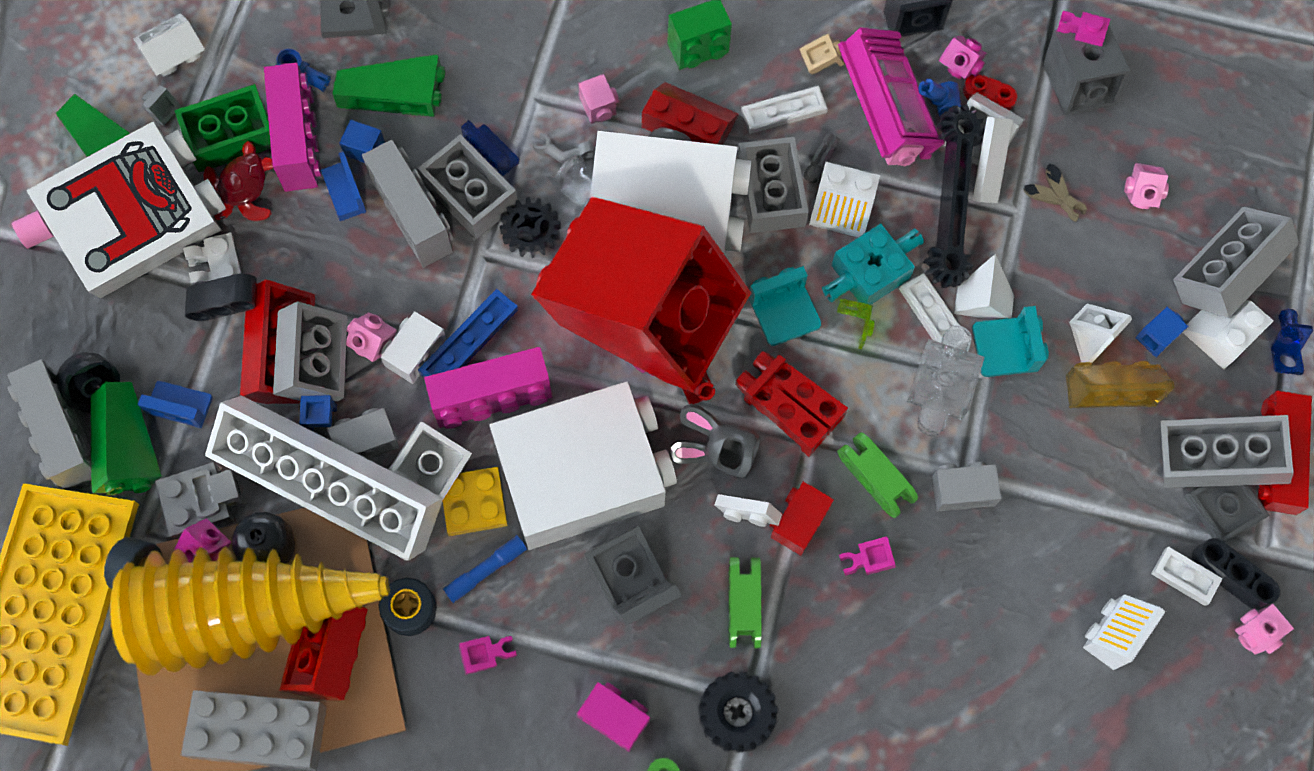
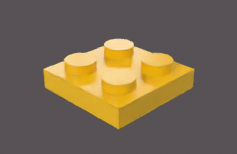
M498 467L459 473L443 499L448 536L508 526Z

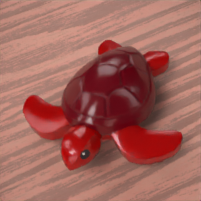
M247 141L243 145V155L229 162L221 172L220 177L217 176L215 170L210 166L204 170V181L206 179L210 181L226 207L225 210L214 215L216 220H222L230 216L234 206H237L242 215L251 221L266 220L272 214L270 209L261 208L253 204V201L260 196L265 182L264 171L274 168L272 158L265 157L261 160L260 156L256 154V148L252 142Z

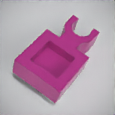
M1063 11L1057 31L1076 33L1074 40L1102 47L1110 19L1083 12L1080 18L1071 12Z
M887 536L858 544L860 553L853 554L847 552L839 554L841 561L846 559L853 561L852 567L843 569L845 576L855 573L861 567H865L867 575L896 567Z
M490 636L459 643L458 646L465 675L496 668L495 658L497 657L502 659L515 657L516 651L506 653L502 649L504 643H509L513 640L512 636L504 637L496 644L491 643Z

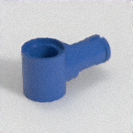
M284 49L278 54L277 65L298 63L301 73H306L308 84L319 89L321 92H325V85H329L331 76L311 68L308 62L301 59V55L296 50Z
M926 79V82L922 81L919 84V93L929 98L937 106L940 117L941 114L948 111L952 106H962L959 87L956 82L948 81L937 84L931 79Z

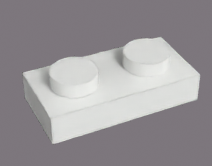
M718 494L715 506L724 513L723 516L734 522L746 519L755 525L765 527L767 523L779 525L782 513L768 502Z
M1170 547L1164 549L1151 573L1204 606L1210 604L1223 579Z

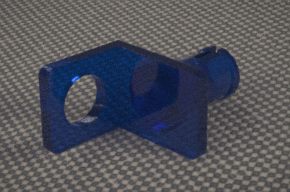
M1285 309L1278 315L1281 329L1270 346L1274 371L1277 373L1303 375L1304 366L1301 350L1314 331L1313 326L1299 324L1297 311ZM1288 356L1295 361V366L1288 367L1280 361V357Z

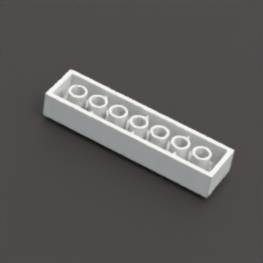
M243 396L220 403L205 456L407 561L425 551L443 497Z

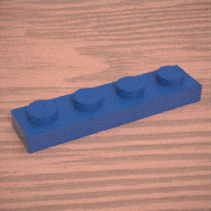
M496 289L418 369L419 374L424 378L464 367L518 311V306Z

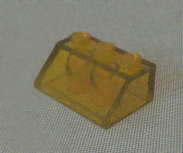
M1147 361L1135 362L1132 365L1108 362L1104 365L1092 366L1090 362H1081L1075 364L1066 374L1069 408L1155 407L1174 389V382L1160 364L1150 365Z

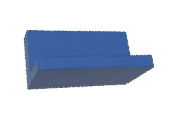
M344 151L338 153L341 163L321 169L340 221L366 213Z
M157 381L152 395L142 394L138 406L148 415L202 428L213 397L205 392Z

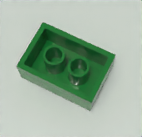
M255 84L174 110L183 138L196 158L193 164L199 173L203 172L208 166L215 168L242 156L243 145L247 141L253 143L256 153L271 149L268 114Z

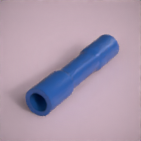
M516 535L495 550L490 557L444 587V592L452 603L456 602L501 566L507 565L527 550L526 546Z

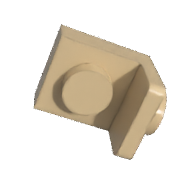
M829 34L800 48L808 71L812 75L834 63H837L840 67L845 65L838 47L840 41H834Z

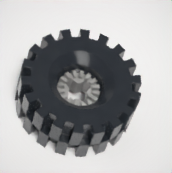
M743 671L739 673L728 672L725 676L721 677L720 675L705 689L699 705V723L703 728L705 737H708L712 741L711 744L715 747L718 746L728 753L731 751L736 752V754H742L746 751L755 750L772 734L777 723L776 717L778 714V706L775 704L776 697L774 693L771 694L768 689L769 685L766 682L762 683L758 680V676L754 674L750 676L747 675V672ZM739 705L743 706V714L746 715V718L744 720L738 718L737 721L731 719L733 713L729 711L730 707L737 708Z

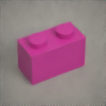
M598 682L577 712V717L630 752L650 721V717L646 715L648 709L635 700L629 703L621 698L622 692L612 684L607 682L603 686Z

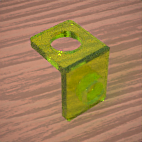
M840 299L837 313L864 319L858 349L862 350L866 337L872 336L875 320L870 319L873 305ZM846 307H854L859 310H851Z

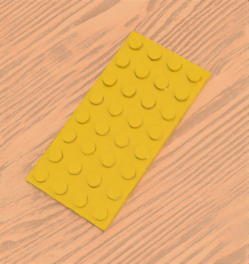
M23 483L0 553V734L68 746L111 601L112 589L107 586L104 578L106 558L111 548L119 540L130 537L139 503L133 500Z

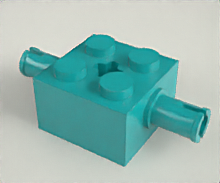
M880 223L836 251L831 266L839 277L822 287L825 297L830 295L827 299L833 302L850 290L864 309L910 280L915 266L906 254L924 243L922 235L915 236L919 231L913 228L895 241Z

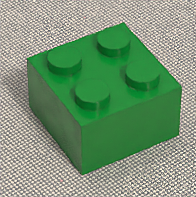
M710 0L669 14L667 44L679 70L697 67L702 62L711 59L717 60L729 53L732 23L721 0Z

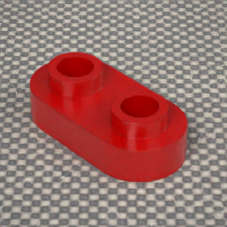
M982 74L969 76L963 86V94L967 100L975 93H979L1009 111L1012 110L1017 101V93L1012 86ZM975 84L981 85L982 88L976 87ZM1000 94L1006 95L1007 98H1003Z

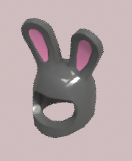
M688 404L684 406L680 412V421L684 425L707 435L709 440L708 443L678 440L670 447V458L680 464L707 462L727 475L738 479L746 478L756 458L761 437L749 428L719 422L711 413L699 405Z

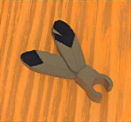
M1048 164L1045 175L1050 188L1029 184L1024 186L1023 191L1035 200L1061 205L1060 207L1068 214L1069 218L1077 222L1079 214L1075 213L1074 209H1078L1082 214H1085L1087 207L1084 203L1078 202L1069 195L1060 170L1055 165Z

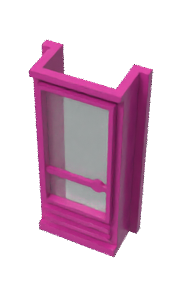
M860 27L845 42H840L838 47L881 157L890 158L905 145H923L924 149L919 153L921 159H930L932 157L931 154L941 147L944 141L938 139L939 135L924 98L918 91V83L899 41L901 38L900 32Z

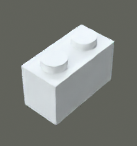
M415 311L410 318L407 317L402 321L398 329L399 333L393 341L389 340L381 351V359L384 366L412 384L420 376L418 369L446 340L444 330Z

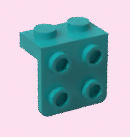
M804 266L796 269L794 267L786 268L777 276L771 278L767 276L761 277L750 285L751 295L748 298L766 340L771 346H776L817 331L821 327V320L805 288L808 274Z
M1036 306L1024 307L1017 318L975 322L972 327L980 372L984 377L1038 372L1049 357L1048 345L1046 342H1043L1041 335L1043 331L1042 317L1037 315Z

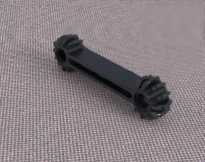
M968 104L961 107L954 105L949 108L948 111L941 114V122L936 127L942 132L938 139L946 141L936 247L928 249L927 254L929 257L924 259L923 263L929 266L925 274L933 275L931 283L936 284L940 282L941 288H948L950 285L951 287L961 285L962 281L970 277L968 271L974 266L967 262V259L972 254H965L963 250L973 146L981 143V136L984 134L985 129L980 126L984 119L976 117L978 109L970 111ZM958 125L962 127L964 133L959 130ZM945 259L949 260L951 269L946 266Z

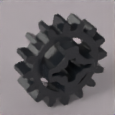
M526 197L525 204H521L519 200H516V208L513 209L508 206L506 208L508 216L501 215L503 225L499 227L500 233L503 235V243L509 244L511 252L519 249L520 257H523L526 252H530L531 258H535V252L540 251L543 256L546 255L545 247L554 249L553 239H560V232L558 230L561 229V221H558V212L552 211L550 203L542 206L540 198L535 203H531L530 197ZM548 231L547 234L544 237H542L543 233Z

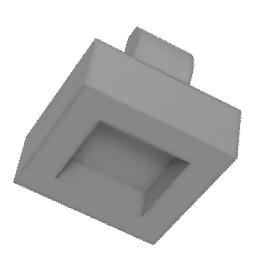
M160 85L154 92L148 90L141 98L145 101L142 105L158 124L163 126L175 114L174 110L181 107L168 89Z

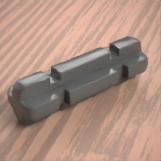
M831 133L825 136L822 145H820L812 158L811 164L808 165L804 172L805 180L811 183L818 181L821 172L824 170L825 162H829L833 155L832 153L839 145L840 139Z

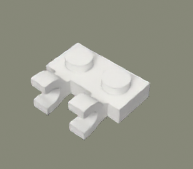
M232 233L203 239L205 247H183L185 258L188 260L190 267L204 262L209 263L210 272L194 271L189 273L192 285L233 274H242Z

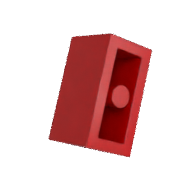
M804 481L799 489L793 486L785 499V502L789 505L785 512L782 513L779 525L770 524V527L774 529L770 538L802 556L829 511L834 499Z

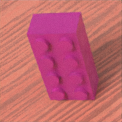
M298 63L264 67L273 168L285 192L317 188V177L322 176L320 161L316 160L315 152H319L318 139L313 134V128L317 127L315 113L311 111L310 104L314 103L312 87L308 85L306 73H301Z
M540 346L424 377L432 411L439 428H456L462 425L464 421L471 419L482 421L489 418L490 414L501 411L502 413H511L518 410L519 406L527 404L532 406L541 405L547 402V399L552 398L550 380Z

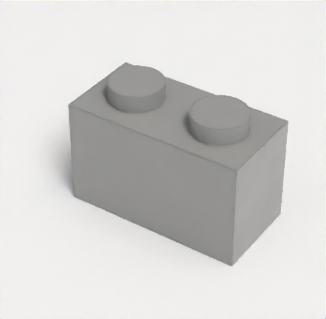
M385 408L366 410L360 417L341 419L335 422L334 426L328 428L332 442L366 459H371L400 448Z
M986 462L970 463L968 467L957 468L956 464H947L940 466L939 470H936L931 477L937 512L994 507L1002 499L996 464L986 465Z

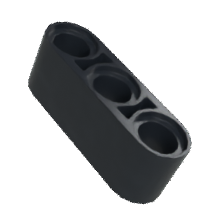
M239 273L187 287L184 316L193 321H208L254 309L256 307L257 278L250 274Z
M1211 538L1193 550L1192 560L1223 578L1220 585L1248 607L1261 609L1279 599L1280 587L1278 583L1224 541ZM1206 549L1214 553L1215 561L1208 558ZM1231 568L1239 572L1240 580L1233 577ZM1257 587L1264 591L1265 599L1259 597Z

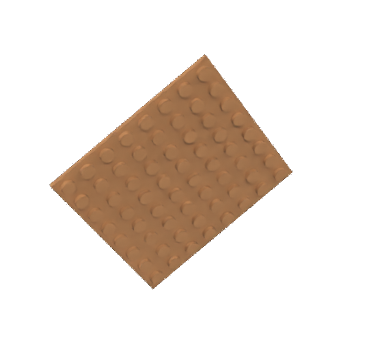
M307 508L276 514L291 526L294 534L295 550L287 564L292 565L295 555L299 553L305 566L318 568L320 562L323 561L324 567L327 569L340 571L346 569L349 572L374 573L368 540ZM238 524L218 529L231 541L228 549L231 551L235 561L237 559L232 550V535ZM180 538L156 544L161 549L166 564H169L171 555L175 551ZM379 600L362 606L368 609L366 626L361 634L358 657L353 665L350 688L346 693L344 701L323 700L279 691L291 644L286 642L282 635L274 651L270 653L265 652L257 644L256 650L248 659H242L234 652L230 660L225 664H218L210 657L207 664L200 669L193 668L186 663L178 672L173 673L163 667L159 673L153 676L143 674L136 667L152 771H253L269 767L199 760L181 756L193 690L320 702L327 707L320 753L406 731L385 623L380 617Z

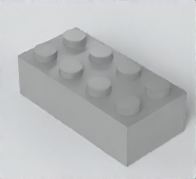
M390 140L362 154L373 185L421 266L424 268L451 254L450 242L453 241V237L449 231L450 226L445 216L438 214L435 208L437 205L429 191L425 192L422 186L423 181L417 170L411 169L409 165L410 160L403 147L397 148L393 140Z
M1242 207L1173 279L1182 304L1230 318L1299 244L1292 218Z
M40 359L7 374L11 383L8 386V391L12 399L20 405L21 411L18 412V416L24 427H28L32 436L28 437V441L36 454L39 453L42 462L39 463V468L45 479H51L56 487L77 491L91 484V446L75 408L72 409L67 405L56 383L57 373Z
M1288 415L1161 421L1160 433L1164 488L1291 484L1293 463Z
M193 690L181 756L199 760L317 771L327 707L320 702Z

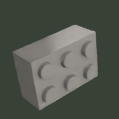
M461 134L417 168L423 185L475 239H478L500 221L501 215H507L506 208L508 206L513 209L516 207L515 201L518 200L516 190Z
M795 137L739 143L737 159L751 161L748 193L744 195L750 233L805 227L809 212Z
M298 301L278 311L273 395L301 401V396L331 395L335 402L344 398L347 315Z

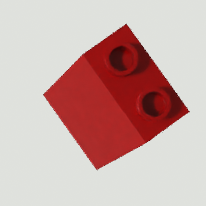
M592 196L580 216L570 223L566 239L551 263L545 266L539 273L536 287L531 295L563 328L666 383L694 392L751 295V291L704 226Z

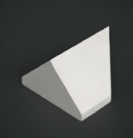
M996 254L957 287L954 314L988 320L1012 318L1014 294Z
M1086 304L1069 322L1084 371L1131 322L1132 318L1130 315Z

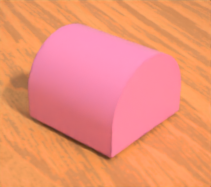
M38 210L12 222L15 233L27 249L54 237Z

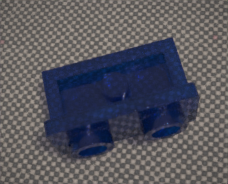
M468 120L461 126L463 137L502 177L520 163L519 157L486 124L477 128Z

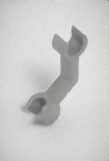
M540 133L541 140L546 142L544 146L532 143L536 153H547L561 163L577 159L589 160L595 157L591 141L583 142L577 148L565 152L551 144L549 137L544 133Z

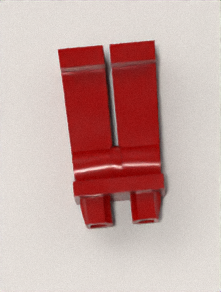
M762 351L753 361V366L762 374L756 379L745 370L736 379L735 385L745 394L744 401L748 405H753L760 413L766 415L801 447L803 453L810 457L823 443L827 435L829 436L845 418L848 407L794 367L785 363L786 359L780 354L774 358L772 355Z

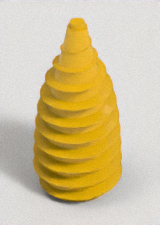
M201 547L197 550L193 562L188 561L182 550L176 549L171 555L169 564L165 563L160 553L152 551L146 559L145 566L135 567L133 563L128 562L114 579L110 601L112 632L122 659L128 664H135L145 675H156L163 667L175 673L180 671L186 663L193 668L200 669L207 664L210 657L218 664L228 662L234 652L240 658L248 659L253 655L257 644L263 651L270 653L277 647L281 635L289 644H295L301 636L303 627L307 626L310 631L316 633L322 627L324 619L331 616L339 619L344 611L355 607L361 608L364 604L382 600L383 596L389 595V581L387 576L382 577L381 574L349 572L346 569L344 571L327 569L324 567L323 561L320 562L318 568L305 566L299 553L295 555L292 565L281 563L275 549L271 550L267 562L258 561L251 547L245 550L242 561H235L227 547L221 549L218 561H212L208 552Z

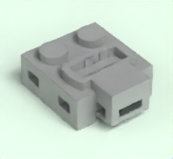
M215 462L155 481L169 536L172 539L180 538L185 528L206 518L216 528L235 523L230 507L244 503L237 475L231 469L221 472Z

